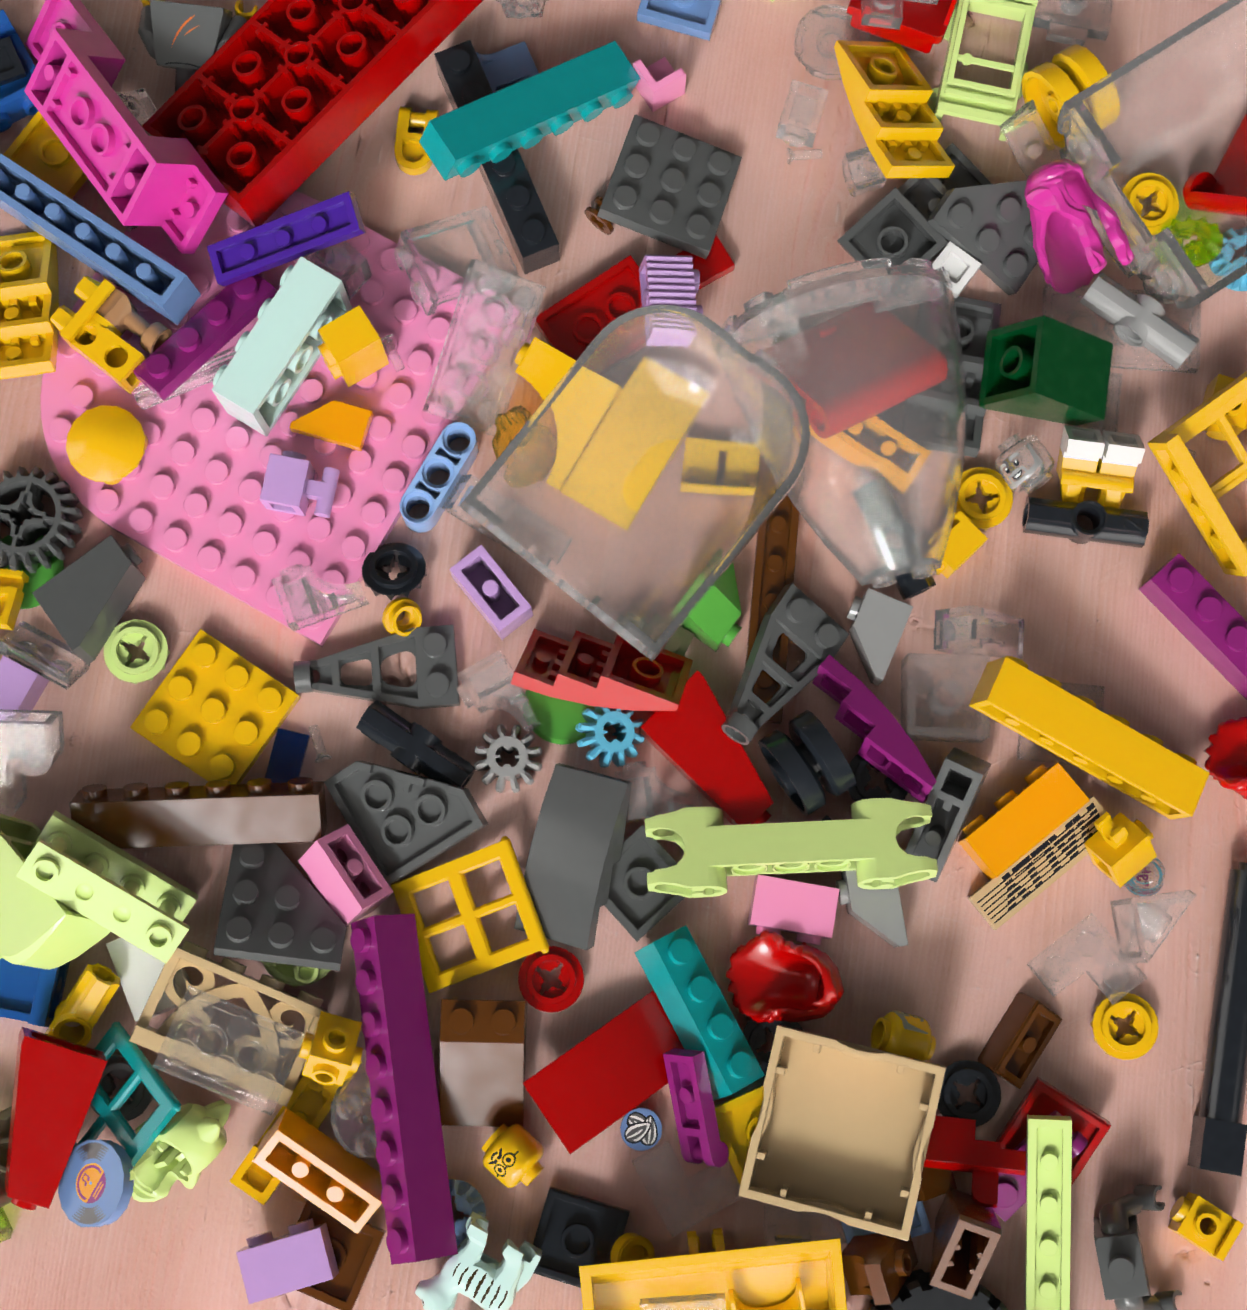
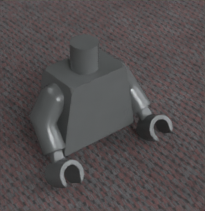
M1136 1185L1133 1194H1127L1105 1204L1099 1212V1217H1094V1240L1105 1300L1114 1299L1116 1310H1177L1175 1297L1182 1295L1181 1291H1162L1151 1295L1136 1216L1141 1210L1162 1211L1164 1209L1165 1202H1156L1155 1199L1156 1192L1162 1189L1160 1185Z

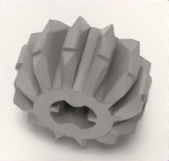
M501 724L497 726L500 738L495 740L490 733L485 732L483 734L484 740L490 747L476 746L474 751L477 755L487 757V759L474 763V767L477 771L490 769L482 778V782L485 785L498 777L496 783L497 792L502 793L505 789L506 781H510L513 792L517 793L520 791L517 781L520 777L528 785L534 783L532 776L526 772L527 769L541 771L542 764L529 759L540 756L542 749L536 746L527 748L535 739L531 732L519 740L521 734V727L519 725H514L511 736H506V730ZM505 750L509 754L513 751L518 752L519 755H515L518 763L514 767H511L509 764H505L503 767L499 766L498 762H502L500 757L502 751Z

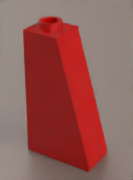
M697 670L686 682L677 711H656L640 727V733L714 807L721 809L723 816L732 825L765 823L772 816L767 809L774 802L743 746L723 732L721 726L726 720V716L704 676Z
M21 1027L18 1036L5 1190L7 1197L12 1198L11 1203L20 1208L35 1210L37 1206L49 1209L108 1061L102 1051L25 1027Z

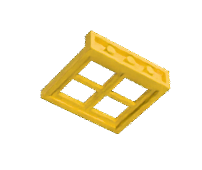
M1247 371L1147 442L1223 572L1228 575L1241 577L1247 576V537L1241 541L1217 499L1247 478V453L1225 417L1226 413L1247 399ZM1216 421L1240 464L1211 485H1208L1186 448L1185 443Z

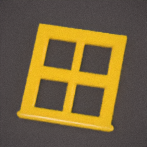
M503 836L498 843L391 885L401 914H415L422 974L429 993L539 951L547 953L549 951V944L511 840L507 836ZM500 860L512 894L476 907L465 873ZM448 880L460 914L425 927L414 893ZM516 904L528 938L492 952L481 917ZM464 924L476 958L441 971L429 938Z

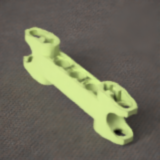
M871 798L859 800L851 804L852 819L724 825L723 811L716 807H685L677 811L646 818V837L675 842L684 852L683 858L676 865L647 873L648 891L679 895L687 898L716 897L727 893V876L856 870L857 885L863 889H894L906 884L934 878L938 872L937 859L907 854L899 847L896 836L901 831L929 824L932 817L931 805L893 798Z

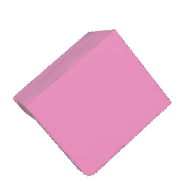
M666 57L648 67H645L641 59L633 63V68L640 77L635 87L652 112L685 94L686 73L682 68L674 71Z

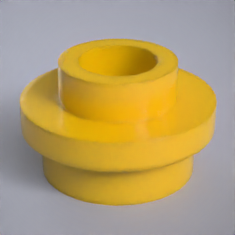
M396 598L386 606L383 612V625L392 635L397 633L400 636H408L413 630L421 626V609L410 598ZM405 611L404 617L400 621H396L399 614ZM414 628V629L411 630V631L405 632V630Z

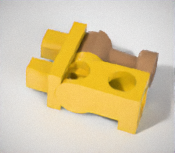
M84 276L74 291L76 296L85 302L82 307L75 313L65 305H62L53 313L50 320L60 331L61 337L72 349L131 394L140 383L133 370L146 358L141 352L120 337L126 330L141 338V348L152 354L172 336V331L160 322L150 325L137 313V309L129 298L106 279L100 283L88 276Z

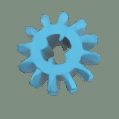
M595 707V711L590 708L584 709L582 715L588 723H578L575 729L578 732L585 733L586 737L576 742L577 746L584 747L589 745L590 750L586 753L585 758L591 761L599 755L600 767H608L611 761L617 767L623 766L626 761L625 755L630 758L638 755L637 748L632 743L639 744L644 742L645 737L642 734L635 733V729L641 727L644 721L642 719L631 721L630 717L634 713L631 710H622L621 712V709ZM612 725L616 729V732L612 735L617 736V739L607 741L604 734L608 733V731L603 730V727L606 728Z

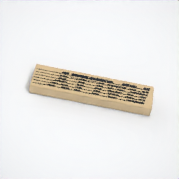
M1094 796L1090 797V801L1006 871L997 878L989 880L968 897V900L993 930H997L1088 855L1084 843L1098 831L1094 822L1107 812Z

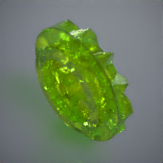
M1188 215L1183 222L1173 219L1170 227L1162 228L1160 239L1158 240V250L1162 258L1168 263L1182 268L1199 267L1211 262L1219 255L1223 246V234L1219 231L1218 223L1209 224L1206 216L1199 220H1193ZM1194 235L1197 236V240H1191L1189 244L1186 243L1184 246L1183 239H1189Z

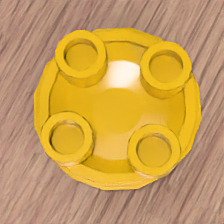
M100 405L86 410L73 422L67 434L66 451L70 463L82 476L95 482L114 485L138 467L148 446V439L141 423L131 412L118 406Z

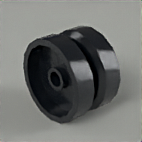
M806 710L789 722V733L792 740L788 735L776 729L759 740L758 744L781 788L805 816H808L826 804V796L822 786L830 794L838 797L855 786L856 780L849 763L831 734L812 712Z

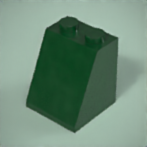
M1046 315L990 330L987 332L979 407L1073 426L1105 420L1113 343Z

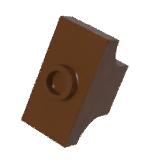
M879 1233L853 1236L842 1252L843 1271L850 1295L872 1296L875 1305L891 1304L918 1263L911 1234L908 1241Z

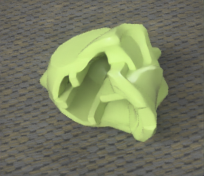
M218 1100L206 1106L193 1103L182 1105L181 1110L176 1112L129 1172L130 1180H134L133 1199L139 1202H154L168 1195L176 1180L181 1181L186 1188L192 1189L198 1182L202 1170L218 1156L226 1145L227 1134L224 1125L228 1120L231 1105L225 1104L224 1100ZM143 1122L135 1129L136 1134L145 1122Z

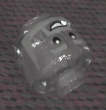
M1017 433L999 445L998 448L1002 453L995 460V467L1012 491H1025L1028 495L1052 479L1051 470L1054 467L1055 461L1037 436L1030 435L1021 439Z

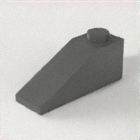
M956 747L946 756L936 778L937 782L926 801V804L931 805V821L929 824L914 829L905 850L907 854L937 859V875L929 879L937 882L991 767V763Z

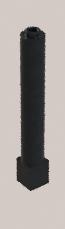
M1245 862L1239 863V869H1230L1200 1111L1199 1116L1194 1115L1187 1164L1198 1169L1237 1176L1242 1175L1247 1125L1242 1124L1247 1087V863Z

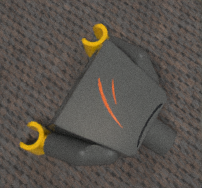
M141 0L144 7L141 11L138 33L149 55L156 60L158 66L176 69V92L258 11V6L254 5L251 12L244 13L243 1L237 0L235 2L236 16L232 18L231 11L220 7L168 2L166 0Z

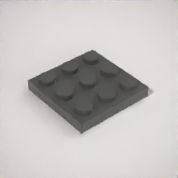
M634 115L597 217L706 259L711 250L742 157Z

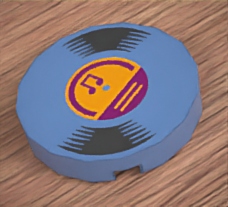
M86 1140L75 1146L72 1150L58 1185V1194L61 1208L68 1219L78 1226L101 1227L117 1221L127 1209L133 1193L134 1180H130L129 1169H133L130 1157L121 1145L111 1140Z

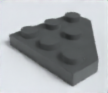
M1027 180L947 190L926 222L948 242L951 241L980 262V270L1006 294H1016L1038 262L1033 248L1030 209L1027 207L1024 195Z
M363 760L352 763L324 782L347 824H349L389 886L488 825L468 788Z
M276 843L233 844L214 945V955L340 971L346 925Z

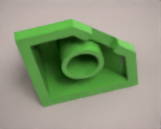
M725 554L717 563L719 568L714 573L710 570L681 607L677 623L683 629L694 633V637L715 652L722 643L729 647L742 629L737 624L742 612L733 559L728 554Z

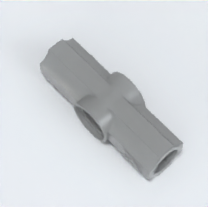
M1103 272L1096 278L1080 301L1084 306L1112 324L1115 334L1125 343L1134 347L1144 346L1176 369L1182 365L1200 340L1165 316V309L1158 301L1145 294H1133Z

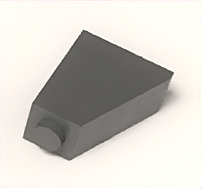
M112 535L32 592L71 650L88 665L96 659L146 580L143 573L137 567L143 561L129 543L121 546Z

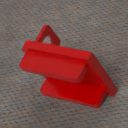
M851 0L846 13L853 15L850 23L853 28L923 53H930L933 44L942 42L958 0Z

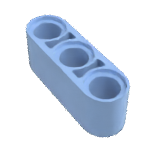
M453 422L443 429L402 496L399 504L400 512L406 526L412 531L424 533L433 529L474 463L479 452L478 443L473 428L468 424ZM463 437L470 441L469 446L463 451L457 452L449 448L450 443L456 438ZM443 470L450 474L447 482L442 485H435L429 482L430 476L436 471ZM423 503L430 507L428 514L421 519L409 516L410 509L416 504Z

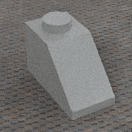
M868 588L863 598L855 596L846 618L853 620L849 633L870 683L878 686L884 680L913 606Z
M856 870L841 872L842 880L836 881V888L840 889L839 904H846L847 913L893 947L908 945L899 887L894 889H863L857 885Z

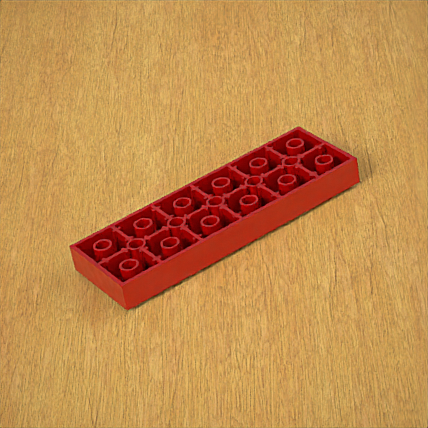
M268 0L141 127L148 136L186 138L227 190L228 195L223 203L254 227L260 226L483 0Z

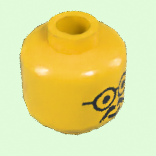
M502 1124L481 1148L485 1152L483 1156L484 1167L507 1188L515 1187L521 1181L528 1186L544 1168L539 1163L544 1153L542 1144L520 1124L511 1125L509 1128Z

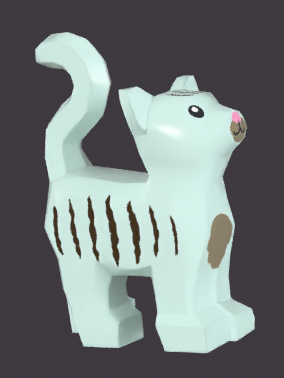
M472 1211L465 1224L467 1236L457 1246L458 1254L447 1257L440 1273L430 1279L421 1280L416 1286L415 1294L421 1299L424 1310H453L458 1293L469 1297L484 1310H509L516 1293L531 1279L542 1257V1250L527 1241H524L518 1248L513 1241L507 1239L502 1247L504 1258L501 1262L484 1254L483 1251L487 1244L489 1220Z

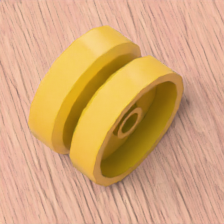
M1074 44L1055 54L1051 62L1047 61L1027 71L1022 78V95L1033 122L1052 144L1060 148L1069 147L1084 138L1088 130H1096L1114 119L1117 113V98L1107 71L1098 58L1081 45Z

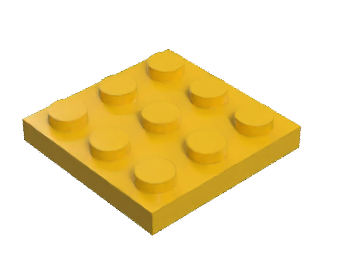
M200 629L130 728L208 782L228 780L230 784H240L301 697Z

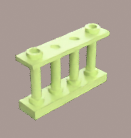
M56 810L30 848L32 849L31 853L16 874V877L164 963L168 962L189 931L190 926L183 923L198 899V894Z

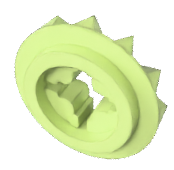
M139 619L125 621L115 627L104 645L105 663L110 672L120 680L134 684L153 680L155 675L165 669V662L170 654L166 640L167 637L151 622ZM141 642H144L143 650L150 657L149 661L136 658L134 662H130L132 654L123 645L127 643L130 646L138 647Z

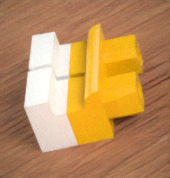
M1064 425L1056 467L1060 480L1061 500L1081 503L1083 502L1085 489L1088 487L1099 489L1096 501L1100 505L1119 508L1125 492L1133 493L1136 468L1143 459L1145 447L1140 436L1103 430L1101 435L1100 430Z

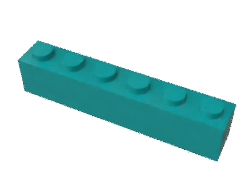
M613 41L429 120L419 143L445 181L457 175L464 178L474 173L482 164L488 161L498 163L517 148L529 149L539 143L546 135L551 133L555 136L560 135L577 121L583 119L584 122H589L599 116L606 108L613 106L614 109H618L632 99L633 94L631 92L639 82L640 77L617 42Z

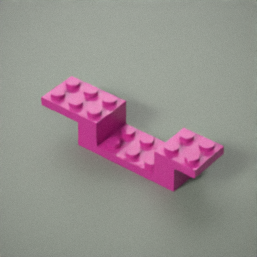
M45 0L25 43L38 63L24 92L123 226H161L182 254H194L227 197V190L186 138L148 136L112 88L126 59L81 0Z

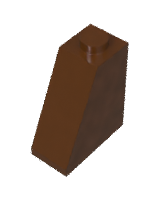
M949 1187L935 1218L929 1285L971 1300L1002 1235V1229L992 1207L980 1206L973 1200L972 1195Z

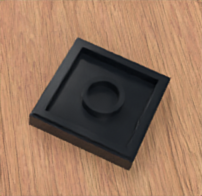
M550 1186L533 1242L535 1247L542 1250V1257L533 1273L581 1288L579 1266L611 1263L612 1247L615 1241L624 1234L630 1210Z

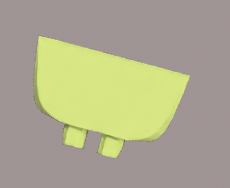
M0 814V959L3 958L16 965L47 970L60 967L83 954L111 931L16 877L17 872L31 853L32 849L30 848L41 830L32 822Z

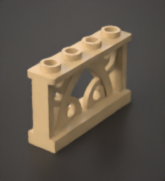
M185 940L183 946H178L168 962L164 964L129 1041L287 1107L306 1060L298 1057L306 1032L313 1034L321 1011L329 1013L327 1009L321 1007L323 999L303 990H300L297 997L283 991L284 982L266 974H262L260 980L244 974L247 966L226 957L223 958L221 963H218L206 957L209 950ZM190 966L202 973L203 981L196 986L191 985L186 979L187 991L193 996L192 999L186 1002L176 993L173 978L178 970ZM214 973L237 983L214 988ZM165 991L169 999L179 1008L163 1022L159 1029L148 1025ZM258 992L270 996L274 999H277L280 1002L274 1004L270 1008V1010L267 1011V1008ZM243 997L255 1017L260 1037L249 1036L240 1038L232 1042L223 1051L221 1056L212 1053L214 1046L213 1029L208 1019L199 1011L221 1001ZM287 1010L299 1012L305 1020L303 1033L294 1040H276L274 1031L286 1032L294 1025H284L281 1022L282 1013ZM191 1017L204 1030L203 1037L194 1042L186 1037L187 1030L196 1028L193 1024L187 1022ZM245 1046L262 1047V1053L250 1050L254 1055L252 1062L245 1064L238 1059V1052L241 1048ZM277 1049H297L283 1082L274 1079Z

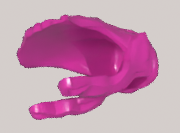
M1057 159L1040 166L1028 176L1024 195L1027 207L1030 209L1033 248L1047 284H1051L1054 291L1067 294L1074 292L1082 286L1089 285L1093 276L1098 274L1107 265L1103 254L1102 240L1092 223L1090 214L1082 205L1097 211L1119 262L1126 266L1134 260V254L1129 247L1127 236L1121 228V222L1117 213L1093 192L1079 164L1069 159Z

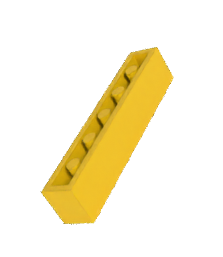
M1005 656L987 663L969 703L970 707L1169 819L1193 817L1210 774L1197 766V761L1194 758L1183 753L1172 752L1163 746L1164 742L1161 739L1150 734L1137 732L1130 728V723L1126 719L1102 712L1096 708L1097 705L1093 700L1067 692L1062 689L1063 685L1058 680L1049 676H1039L1029 670L1028 664L1019 658Z

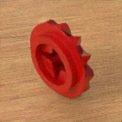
M549 946L547 953L539 951L525 958L518 975L519 989L527 1003L539 1011L553 1013L565 1010L576 1002L582 992L584 985L582 966L578 959L568 950L557 946ZM560 964H563L559 980L567 988L564 992L562 989L552 986L541 995L539 992L543 988L544 979L536 971L537 967L551 972L554 968H558Z

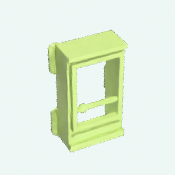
M958 0L944 35V39L948 41L940 85L939 88L932 89L933 92L928 100V106L940 123L943 115H949L1001 126L998 140H1007L1014 125L1017 101L1022 97L1021 81L1024 74L1028 71L1026 56L1038 0ZM967 11L1022 22L1013 65L972 57L970 53L959 54ZM957 61L962 62L966 66L974 64L1011 72L1008 89L954 78Z

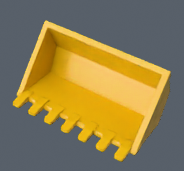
M715 1228L711 1235L712 1248L715 1252L699 1253L700 1243L696 1231H687L689 1255L579 1266L583 1310H731L728 1289H733L736 1298L745 1305L771 1307L785 1302L795 1293L796 1277L801 1278L805 1310H847L840 1238L725 1251L722 1228Z

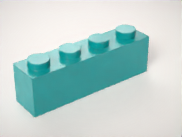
M687 925L634 952L684 1049L704 1051L713 1101L732 1095L765 1076Z

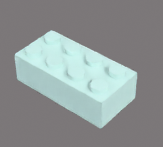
M302 256L295 266L290 265L284 271L280 279L281 287L273 299L268 298L264 301L257 315L258 321L250 332H244L239 338L235 347L236 354L228 365L224 364L219 368L214 376V386L211 389L229 415L266 437L321 356L317 346L322 344L323 341L318 329L352 309L343 281Z

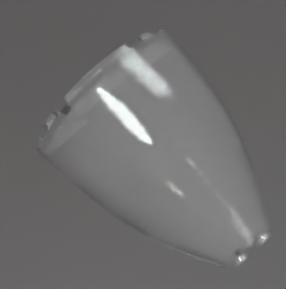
M890 257L861 260L824 268L787 281L788 287L782 292L775 295L772 292H762L744 303L745 312L738 318L737 315H730L724 322L720 330V339L737 393L765 459L793 505L824 545L862 586L872 584L873 588L887 587L897 582V575L912 573L913 579H922L935 575L937 573L936 569L942 566L955 518L965 462L968 410L961 332L953 288L947 270L944 267L933 269L931 261L919 258H910L903 262L902 265H892Z

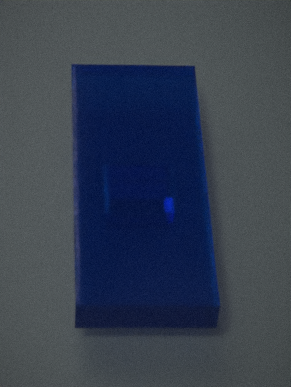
M278 728L265 778L270 779L272 783H284L292 778L300 777L310 735Z

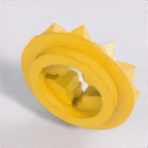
M1142 173L1131 178L1120 189L1122 191L1120 200L1116 204L1120 208L1122 215L1120 221L1125 222L1131 228V232L1143 234L1145 237L1156 235L1167 230L1175 221L1179 210V199L1176 189L1165 177L1156 173ZM1150 194H1153L1150 205L1155 210L1141 216L1143 205L1139 202V199L1143 200L1149 197Z
M975 467L964 471L955 479L950 488L949 505L955 514L961 510L978 529L987 530L1001 524L1008 516L1013 504L1012 489L1008 486V481L1000 473L990 468ZM977 484L983 496L996 497L985 504L983 514L982 509H979L978 503L966 502L976 494Z
M1117 993L1107 996L1106 999L1095 1007L1093 1020L1090 1023L1093 1028L1094 1041L1104 1050L1105 1054L1122 1060H1132L1145 1055L1155 1044L1159 1029L1157 1016L1150 1004L1143 998L1131 993ZM1132 1013L1129 1025L1138 1034V1037L1127 1033L1117 1037L1118 1026L1114 1024L1110 1017L1124 1019Z

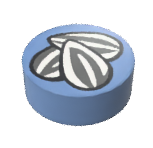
M644 1107L634 1108L622 1119L620 1126L621 1136L630 1148L645 1151L654 1147L660 1140L662 1124L657 1114L652 1110Z

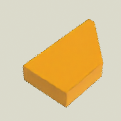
M333 400L292 421L289 428L295 433L362 451L373 413L364 408Z

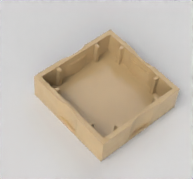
M777 1025L763 1085L764 1097L758 1123L751 1137L738 1196L797 1212L805 1211L825 1214L849 1226L908 1241L946 1067Z

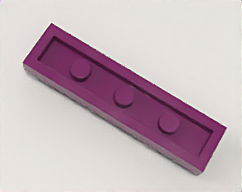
M258 274L227 285L133 370L137 379L164 401L258 315L264 301L268 298L273 299L277 293L275 287Z

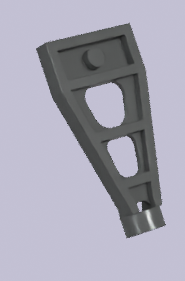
M793 583L782 588L764 615L728 712V717L721 726L723 732L729 738L742 745H749L759 728L819 675L817 670L820 664L829 654L834 658L849 635L847 631ZM782 633L805 652L804 661L791 672H786L773 660L772 656L777 639ZM762 670L780 684L779 690L767 703H764L753 693L754 684Z
M454 625L417 627L415 630L411 628L405 630V632L412 631L408 636H400L396 633L317 660L294 661L296 693H310L314 691L373 702L377 699L381 703L416 709L460 706ZM404 651L411 652L416 660L417 680L415 684L411 687L387 684L381 677V664L384 659ZM360 660H369L371 662L372 683L370 685H346L342 682L341 668L344 664ZM313 670H317L320 674V679L317 683H314Z

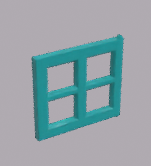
M113 1022L111 1028L94 1049L104 1052L107 1061L115 1050L118 1049L134 1072L112 1100L102 1086L98 1084L91 1104L98 1112L99 1117L78 1144L75 1142L74 1147L86 1140H96L105 1127L108 1126L130 1157L132 1167H134L176 1112L181 1110V1103L139 1047L129 1041L130 1035L121 1023ZM142 1081L159 1105L136 1134L119 1109Z

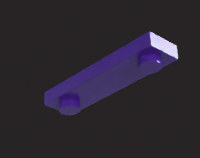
M348 191L208 245L207 249L217 284L225 287L296 260L301 256L304 257L366 233L356 196Z

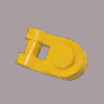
M400 106L394 154L399 169L404 173L421 175L432 166L433 162L419 143L423 134L410 133L412 127L424 128L425 130L429 120L439 117V110L426 109V113L413 112L412 107Z

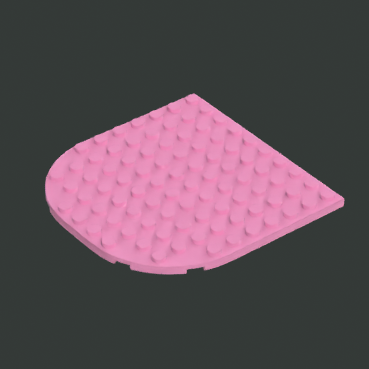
M295 191L263 224L317 204L320 201ZM223 203L194 254H182L161 226H130L124 233L186 274L201 293L200 297L178 325L101 274L95 272L92 279L100 283L104 279L109 281L116 289L129 298L137 309V313L150 325L160 322L169 328L173 335L225 288L217 284L207 246L255 227ZM364 226L366 233L306 255L304 258L343 281L352 309L358 305L361 306L381 338L389 364L348 387L342 376L336 380L334 379L321 355L267 437L229 415L211 390L214 386L213 379L222 365L230 363L236 354L235 347L239 338L244 332L252 330L258 321L257 316L164 401L142 382L129 394L102 370L72 349L60 334H58L56 372L44 373L41 385V420L50 456L62 479L70 485V491L78 497L79 501L90 512L122 535L322 647L363 580L362 565L365 558L370 552H375L379 546L385 543L400 518L399 504L402 496L443 429L459 419L520 316L519 309ZM299 258L261 272L258 275L273 285L276 291H278L281 287L280 279L284 271L290 265L295 266ZM78 299L72 311L77 313L85 302ZM126 330L120 337L141 352L145 358L151 355L141 348V338ZM333 400L364 408L373 413L362 451L292 432L289 428L292 421ZM100 405L118 406L131 412L141 423L148 439V446L138 467L114 485L95 482L82 476L70 463L66 451L67 434L73 422L86 410ZM283 451H294L305 455L306 460H309L315 469V481L322 480L324 467L340 470L330 518H323L314 514L317 500L309 499L305 516L268 510L264 507L259 499L270 453L282 455Z

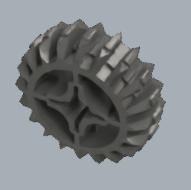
M19 466L16 477H13L9 471H3L4 481L0 483V522L5 523L11 528L10 536L13 540L10 546L4 544L0 536V567L5 568L9 565L11 570L21 571L25 566L30 573L35 574L38 563H41L46 569H51L52 557L56 556L59 560H65V554L61 551L64 546L76 548V543L70 538V535L82 533V528L75 523L83 518L80 509L75 508L79 504V499L74 493H70V485L66 481L59 482V477L53 472L45 475L41 468L35 466L29 474L25 467ZM43 495L53 499L56 510L55 518L43 512L44 504L41 502ZM45 535L41 540L35 543L36 539L39 536Z

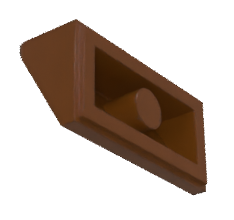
M1019 992L983 1048L977 1061L1016 1088L1021 1089L1063 1019L1037 999Z

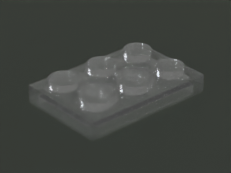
M189 985L152 1067L272 1115L298 1055L305 1033Z

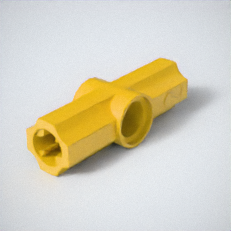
M99 963L94 965L87 964L66 1000L61 1001L56 1007L54 1019L45 1034L86 1046L90 1042L93 1027L120 986V978L104 965ZM68 1022H77L81 1025L77 1027H69L65 1024Z

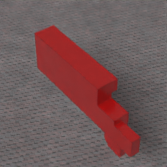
M936 1115L924 1167L971 1172V1194L973 1200L980 1206L997 1208L999 1173L1025 1176L1026 1151L1002 1149L1001 1142L975 1140L976 1120Z

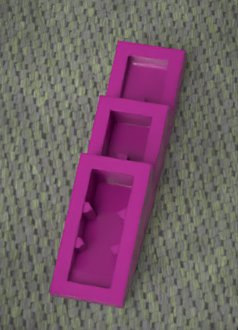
M829 654L820 664L817 670L819 675L813 679L812 683L840 704L835 719L864 740L857 754L923 803L937 780L917 746L892 713L862 681Z

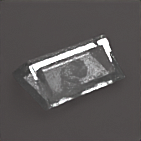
M1034 100L1024 104L1000 125L1026 179L1040 166L1057 159H1063Z

